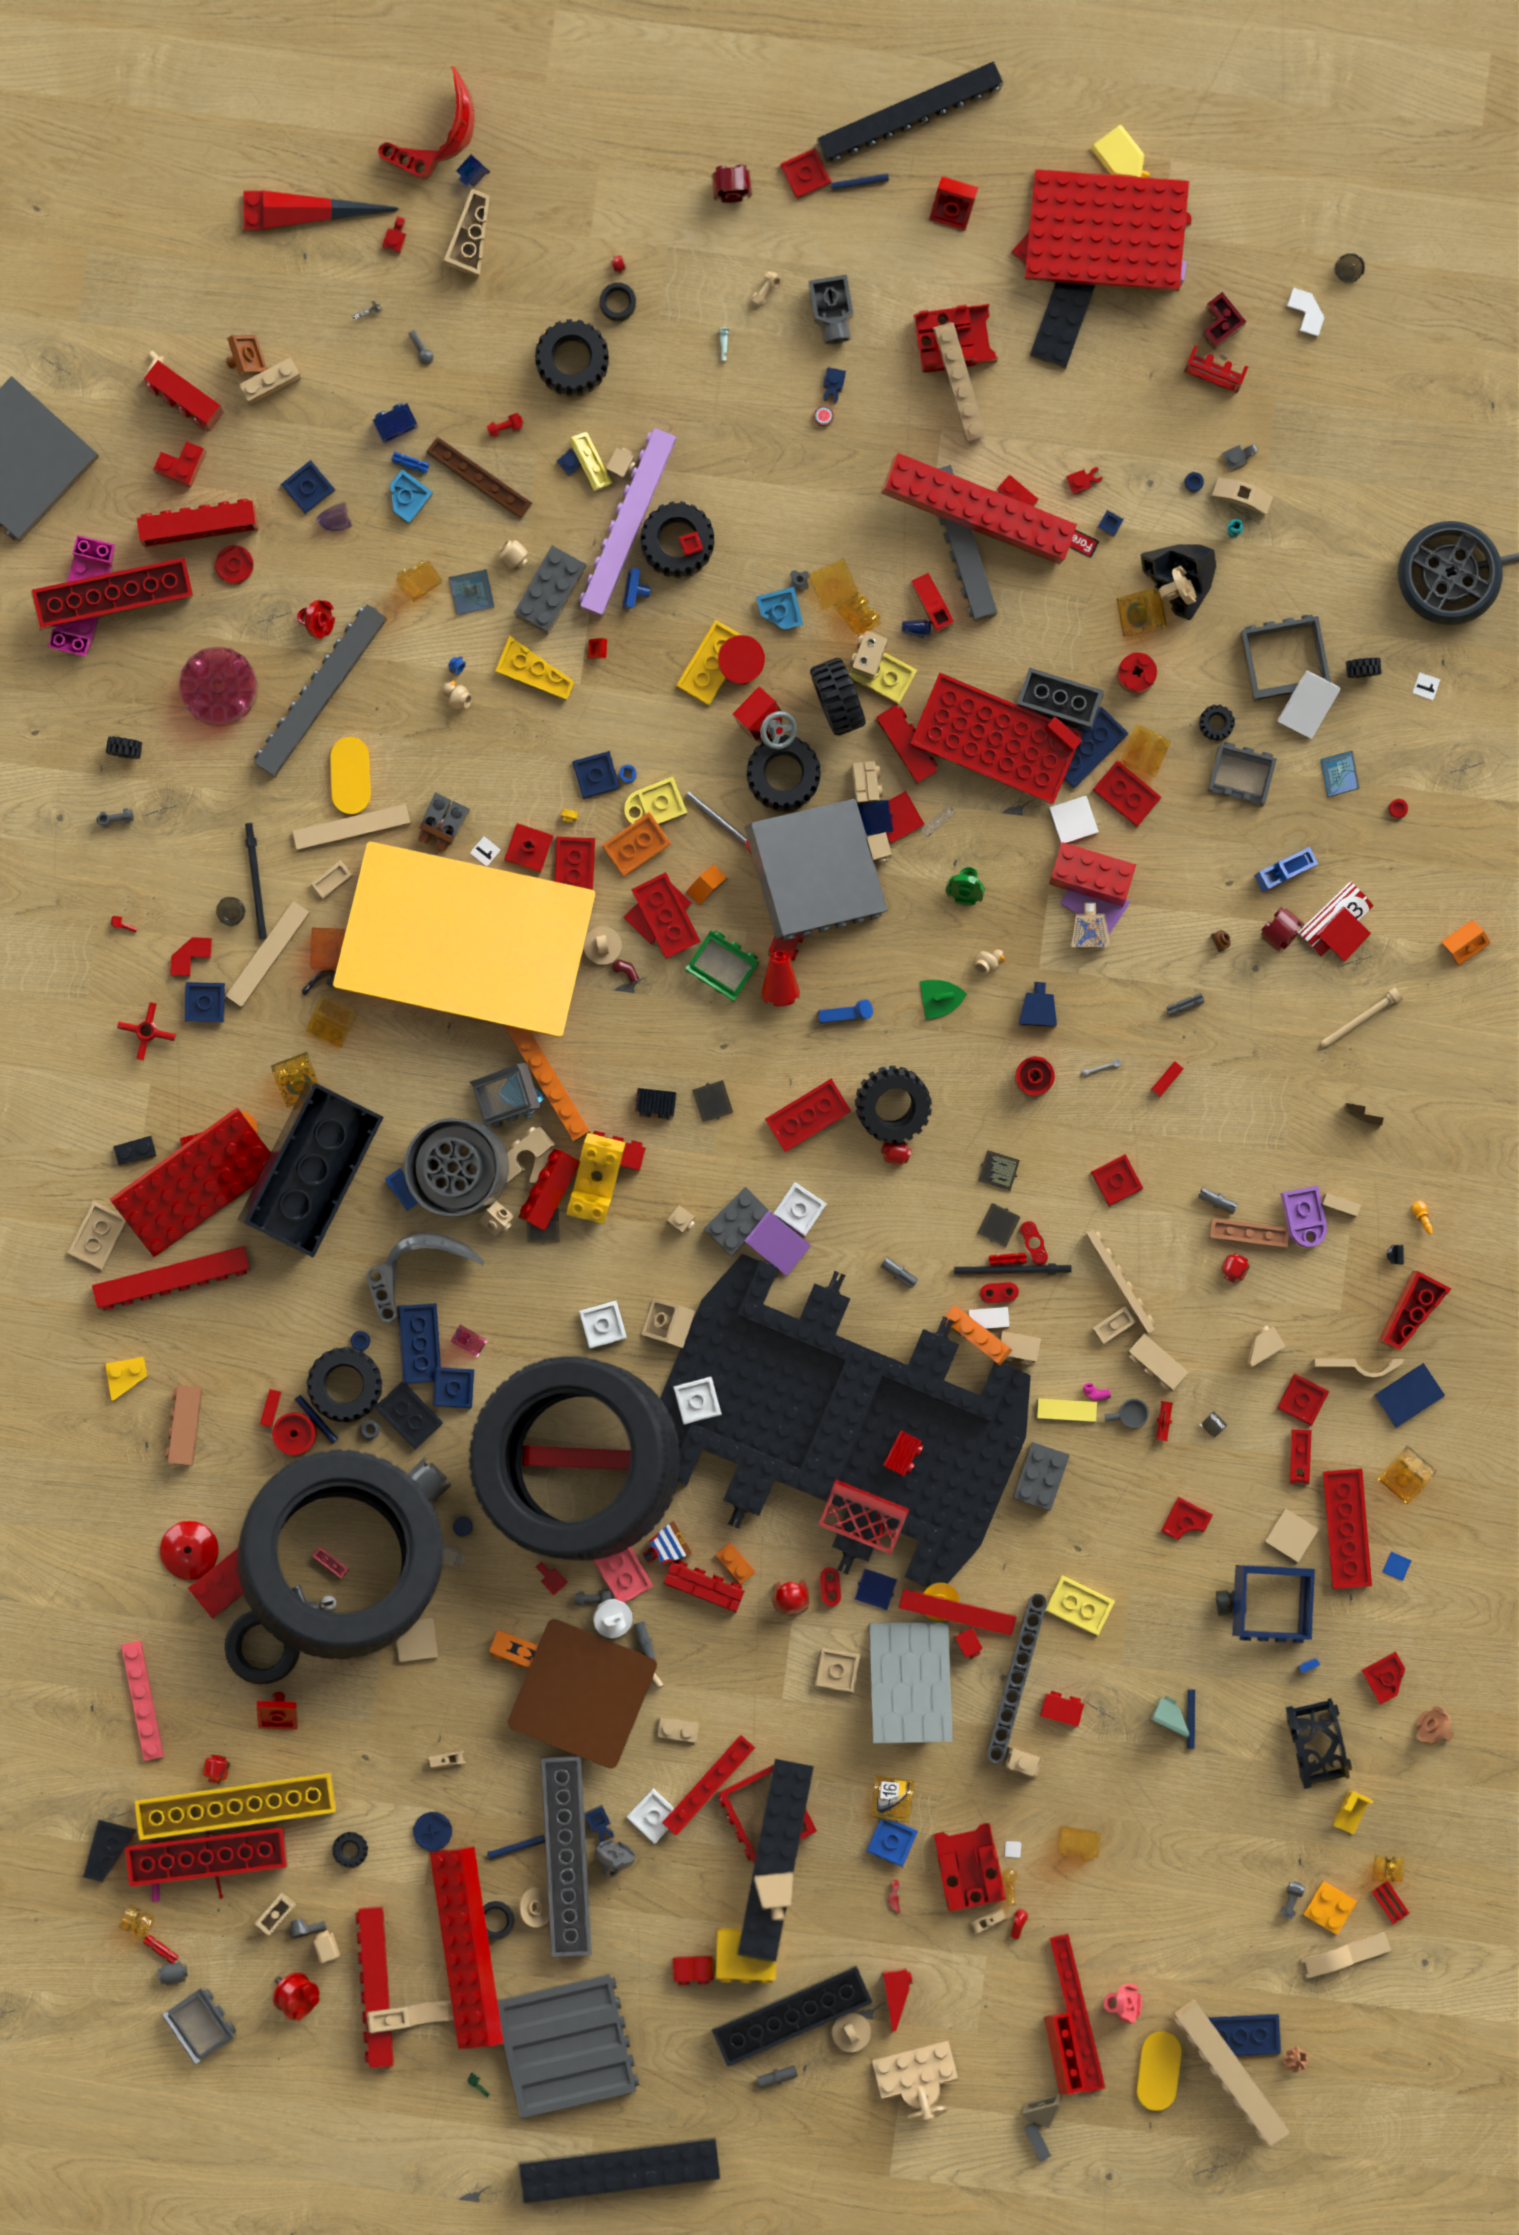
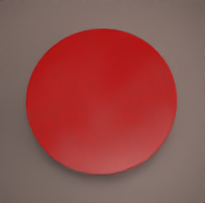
M735 635L722 644L718 653V666L725 678L734 683L744 684L755 680L761 674L765 665V654L762 646L756 639L747 635Z

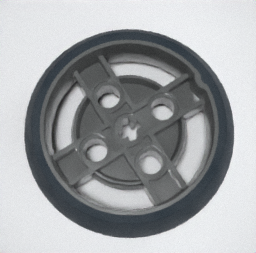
M1443 521L1423 528L1408 541L1402 551L1398 564V582L1406 602L1418 615L1437 624L1458 625L1478 618L1494 603L1502 585L1503 568L1496 546L1485 533L1464 522ZM1452 535L1460 537L1456 545L1446 544L1432 551L1423 546L1428 541L1440 536ZM1475 546L1481 550L1487 561L1489 569L1488 582L1479 577V566L1472 555ZM1462 552L1465 559L1462 561L1457 560L1455 553ZM1435 559L1438 562V567L1431 568L1428 561ZM1412 564L1421 568L1422 581L1429 592L1425 601L1418 594L1413 584ZM1450 569H1452L1454 571L1453 574H1455V576H1446L1447 572H1445V570L1449 571ZM1464 578L1471 579L1472 586H1464L1462 580ZM1438 585L1444 586L1446 593L1438 594L1436 587ZM1469 595L1478 600L1473 605L1462 610L1446 611L1440 609L1444 601L1455 602Z

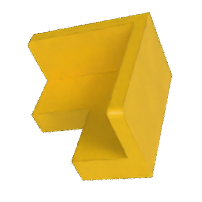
M1348 1789L1332 1825L1350 1834H1354L1368 1803L1373 1804V1800Z

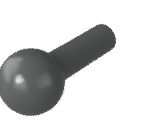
M415 330L409 332L408 335L419 352V361L424 365L430 364L434 359L433 353L424 347Z

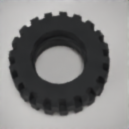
M566 319V322L561 323V321L555 323V326H549L546 329V333L540 336L539 343L535 349V362L541 380L546 383L549 389H554L560 395L564 393L572 397L573 394L581 396L586 391L591 392L596 385L599 386L601 384L602 378L607 374L609 352L605 339H603L599 330L594 329L593 325L590 323L585 324L583 320H577L576 322L572 321V319ZM568 341H577L588 348L590 363L583 372L568 375L558 370L554 363V354L561 344Z
M672 501L665 506L662 504L658 506L657 510H653L649 514L648 519H645L643 523V529H641L642 552L647 563L656 572H661L666 577L675 576V578H681V576H692V573H698L704 565H707L710 556L713 554L714 530L712 523L705 516V513L702 510H698L697 506L693 504L688 505L683 501H680V503ZM680 522L687 524L694 532L697 531L703 551L687 557L669 556L662 550L659 543L661 531L671 523Z
M834 658L813 666L810 670V675L834 735L841 736L863 727L866 724L863 709L841 658Z
M789 735L780 736L778 744L785 742ZM795 737L788 747L779 750L769 748L762 741V744L754 749L748 760L747 781L750 791H752L757 801L759 800L762 805L770 807L772 810L790 811V809L800 808L801 805L808 803L810 798L815 795L820 783L821 771L817 754L810 748L808 743L802 742L798 737ZM780 755L793 757L798 761L802 769V777L799 784L788 791L774 789L769 785L765 776L768 763Z
M889 1066V1069L884 1067L878 1068L879 1072L874 1074L872 1071L868 1074L870 1078L868 1080L863 1079L861 1089H857L856 1095L858 1097L855 1099L856 1114L865 1130L870 1135H873L875 1139L879 1141L884 1140L892 1144L893 1140H896L897 1144L903 1143L905 1138L909 1141L913 1139L912 1135L914 1133L919 1135L923 1131L921 1127L923 1125L927 1126L929 1122L927 1117L931 1116L932 1112L930 1108L932 1100L929 1096V1091L923 1081L913 1071H908L905 1067L896 1068V1066ZM890 1089H903L911 1098V1105L907 1113L901 1118L891 1121L880 1118L876 1112V1103L879 1097Z
M344 1347L326 1351L314 1361L312 1368L308 1372L309 1376L306 1385L310 1402L321 1415L334 1421L351 1422L362 1419L378 1404L382 1394L383 1383L379 1368L367 1354L357 1349ZM338 1367H352L362 1377V1392L356 1400L350 1403L336 1402L327 1392V1378Z

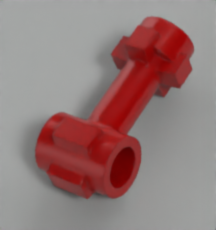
M519 413L509 415V420L499 424H495V422L489 423L490 425L486 426L489 436H499L498 432L508 428H512L513 431L523 428L522 416Z

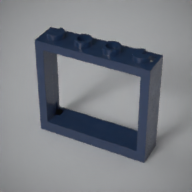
M1235 1565L1232 1636H1239V1640L1251 1641V1637H1257V1641L1269 1642V1638H1275V1642H1287V1639H1293L1292 1643H1304V1639L1312 1640L1315 1569ZM1247 1573L1301 1576L1298 1633L1245 1631Z

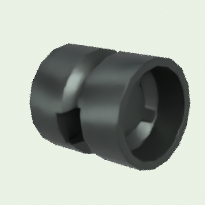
M1234 1589L1231 1593L1228 1590L1216 1591L1218 1616L1230 1615L1233 1612ZM1231 1600L1232 1605H1228L1227 1601Z

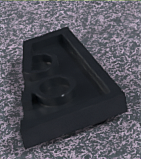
M99 1819L83 1877L103 1882L137 1829Z

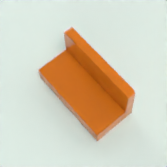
M1471 920L1445 938L1442 944L1460 966L1488 946L1490 941L1484 930L1474 920Z

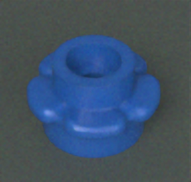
M461 656L450 660L448 667H450L449 671L458 675L464 670L466 662L462 660Z

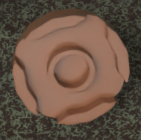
M1437 1706L1432 1707L1434 1709L1430 1711H1424L1416 1724V1729L1418 1730L1416 1737L1426 1745L1437 1744L1442 1739L1450 1742L1454 1733L1448 1730L1450 1727L1449 1714Z

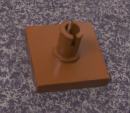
M232 335L227 338L232 352V356L226 358V363L230 369L237 367L239 374H259L267 370L256 335Z

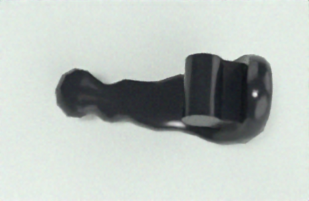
M324 970L316 974L302 989V994L307 995L319 980L330 976L327 980V985L334 988L333 982L336 971Z

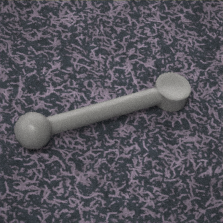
M1116 1059L1112 1063L1090 1070L1084 1069L1082 1070V1075L1087 1077L1090 1073L1113 1066L1119 1067L1121 1061Z

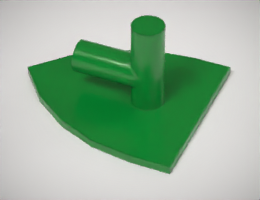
M920 981L926 1020L949 1014L967 996V993L960 987L947 981Z

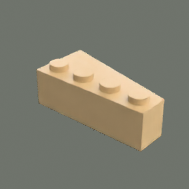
M471 189L442 264L479 278L490 196Z

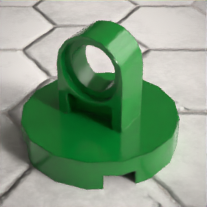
M966 867L961 870L960 874L952 876L948 880L945 891L948 897L951 895L955 898L954 902L972 906L980 900L981 902L983 900L985 888L977 878L976 869Z

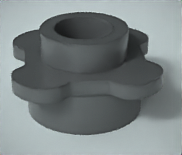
M793 570L790 573L792 577L790 587L807 590L809 587L807 583L809 573L807 571L797 572Z

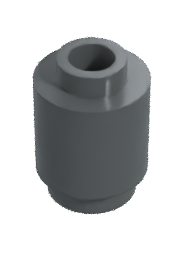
M177 1962L162 1966V1968L158 1969L161 1985H170L185 1981V1977L188 1976L186 1965Z

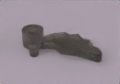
M374 300L371 302L373 307L353 315L352 318L357 320L373 311L377 314L382 311V308Z

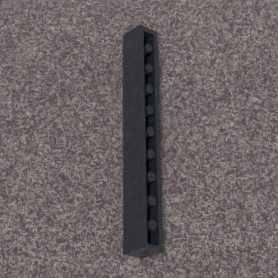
M993 61L817 138L818 146L826 163L830 161L831 163L838 162L846 154L851 156L858 153L862 147L870 148L876 145L878 140L883 138L884 140L891 139L899 131L904 133L911 130L915 124L923 125L929 122L931 117L936 115L937 117L944 116L948 113V110L955 108V110L960 109L966 105V102L971 100L973 102L983 98L984 94L989 92L994 94L1001 90L1000 87H1003V80Z

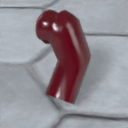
M616 960L612 964L613 971L616 973L620 971L626 973L630 983L639 979L631 963L624 960Z

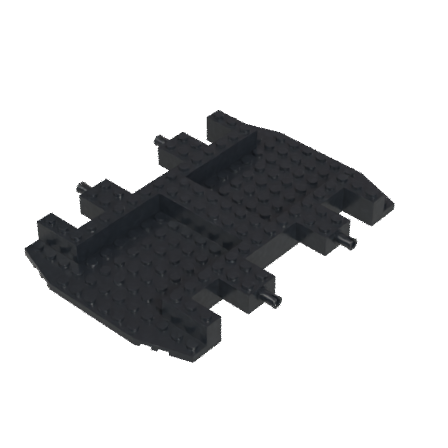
M742 1254L701 1300L689 1328L684 1346L678 1354L660 1397L673 1419L674 1428L677 1430L680 1441L678 1446L681 1448V1460H679L681 1469L680 1478H677V1482L688 1485L702 1450L738 1464L723 1501L734 1505L733 1507L735 1508L728 1524L733 1526L735 1519H737L735 1527L740 1529L745 1513L751 1512L760 1516L774 1480L826 1502L835 1481H841L908 1508L909 1512L900 1533L919 1542L904 1577L926 1587L935 1583L948 1584L981 1546L1026 1439L1031 1375L1017 1370L1008 1364L1002 1363L999 1365L994 1361L981 1394H975L945 1381L959 1346L958 1343L948 1340V1334L954 1323L953 1320L949 1319L947 1326H945L948 1318L943 1316L937 1332L934 1333L923 1329L907 1365L836 1335L851 1299L839 1292L846 1275L841 1273L837 1281L839 1272L834 1271L829 1286H826V1288L814 1283L801 1317L797 1319L764 1305L778 1267ZM712 1377L722 1415L684 1425L674 1386ZM900 1431L921 1440L920 1445L923 1446L919 1457L914 1456L912 1463H914L913 1469L910 1474L906 1473L905 1476L883 1466ZM834 1494L833 1504L837 1507L845 1505L843 1498ZM854 1503L849 1505L853 1515L864 1512L861 1504ZM847 1507L842 1508L847 1510L843 1520L851 1517ZM873 1510L868 1513L872 1523L881 1520V1518L876 1517L878 1511ZM865 1514L855 1518L859 1528L869 1525ZM890 1518L886 1522L889 1528L893 1530L899 1526L900 1520ZM853 1520L842 1523L845 1531L852 1532L856 1530ZM880 1523L873 1526L877 1536L879 1535ZM871 1527L861 1531L863 1538L867 1540L875 1537ZM837 1533L832 1547L843 1551V1557L837 1570L842 1572L844 1565H846L843 1573L848 1575L854 1559L860 1558L868 1562L874 1547Z

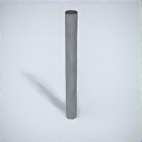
M690 791L685 795V798L740 843L744 846L746 845L747 837Z

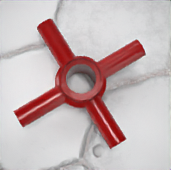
M149 1002L145 1021L138 1025L119 1021L117 1029L136 1033L140 1039L136 1059L144 1061L148 1042L152 1041L155 1037L169 1041H175L176 1038L174 1033L157 1030L153 1023L157 1004ZM145 1026H149L152 1029L149 1036L142 1035V1029Z

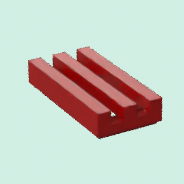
M1388 1880L1371 1891L1393 1924L1410 1914ZM1387 1886V1888L1389 1889V1891L1391 1892V1894L1403 1910V1913L1400 1914V1912L1398 1911V1909L1396 1908V1906L1384 1890V1887ZM1378 1891H1381V1893L1383 1894V1896L1385 1897V1899L1397 1915L1396 1918L1392 1916V1914L1390 1913V1911L1378 1895Z

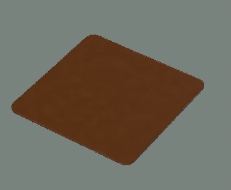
M552 1619L547 1623L509 1716L508 1725L515 1731L609 1769L615 1768L619 1763L657 1669V1662L649 1656L560 1620Z

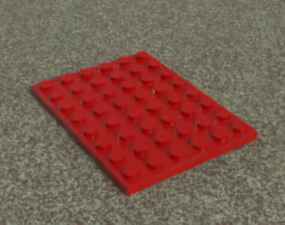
M1035 169L1025 280L1180 291L1189 181Z

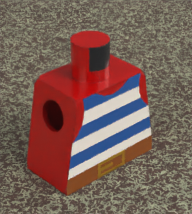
M674 1521L649 1540L652 1548L643 1552L648 1563L659 1558L662 1564L692 1554Z

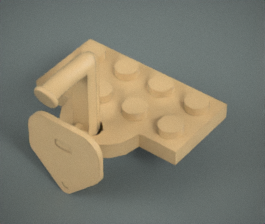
M949 2041L872 2061L882 2100L901 2095L907 2105L917 2110L921 2109V2112L907 2116L908 2122L929 2121L946 2113V2107L944 2106L930 2109V2107L938 2100L940 2085L958 2080Z

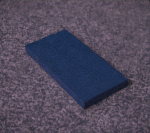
M1102 706L1099 708L1092 732L1081 728L1078 729V731L1083 732L1080 738L1082 742L1077 746L1064 778L1074 789L1129 734Z
M437 1303L397 1306L402 1383L434 1382L435 1367H441Z
M1279 2014L1208 2017L1235 2056L1281 2054Z

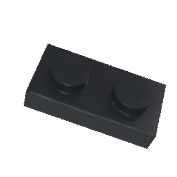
M152 1136L113 1146L118 1165L157 1155Z

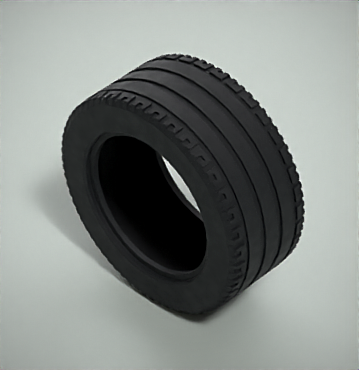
M561 1356L538 1361V1363L535 1362L523 1367L521 1371L518 1370L510 1375L507 1381L504 1380L496 1388L497 1391L492 1393L488 1400H486L485 1407L481 1408V1412L477 1416L478 1421L474 1424L471 1434L473 1438L470 1440L469 1453H471V1457H469V1470L472 1472L470 1474L472 1486L476 1489L474 1492L478 1502L482 1504V1510L492 1520V1524L504 1536L528 1551L551 1558L574 1561L606 1558L627 1550V1548L640 1542L643 1537H646L654 1529V1526L659 1524L665 1515L664 1512L669 1509L673 1501L672 1496L676 1493L679 1483L677 1478H680L681 1465H679L681 1448L678 1446V1443H680L678 1433L674 1428L675 1424L668 1413L667 1407L658 1398L659 1396L644 1381L631 1372L606 1362L579 1356ZM593 1397L611 1409L622 1423L630 1445V1468L622 1490L609 1506L589 1518L564 1522L545 1512L528 1492L521 1469L523 1443L534 1421L549 1407L569 1398Z
M342 1449L329 1450V1452L321 1451L310 1456H304L294 1463L285 1466L271 1477L256 1495L248 1510L240 1534L237 1553L239 1580L245 1599L251 1607L253 1614L261 1622L262 1626L280 1642L287 1644L288 1647L298 1652L301 1651L313 1657L351 1659L352 1657L357 1658L377 1652L391 1645L407 1633L421 1617L435 1592L440 1578L443 1563V1540L439 1520L436 1517L437 1514L432 1503L430 1504L429 1498L423 1489L419 1488V1484L411 1476L409 1477L404 1470L397 1465H392V1462L382 1457L378 1458L376 1455L367 1452L360 1453V1451L348 1449L346 1451H342ZM346 1497L370 1505L386 1518L399 1541L401 1572L397 1585L383 1600L362 1611L338 1614L317 1609L303 1601L293 1592L280 1569L278 1538L288 1519L303 1506L323 1498Z

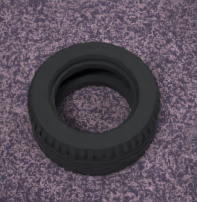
M252 1611L240 1616L228 1630L224 1645L226 1660L232 1671L245 1681L253 1684L277 1682L294 1669L299 1659L300 1651L298 1652L284 1643L282 1658L275 1666L268 1669H259L251 1666L242 1654L241 1643L244 1635L250 1628L262 1624Z

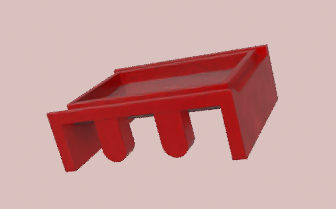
M1194 345L1184 372L1238 393L1248 366L1245 365L1242 374L1231 370L1232 363L1230 361L1225 362L1224 367L1213 363V354H1208L1206 359L1196 356L1195 353L1198 346Z

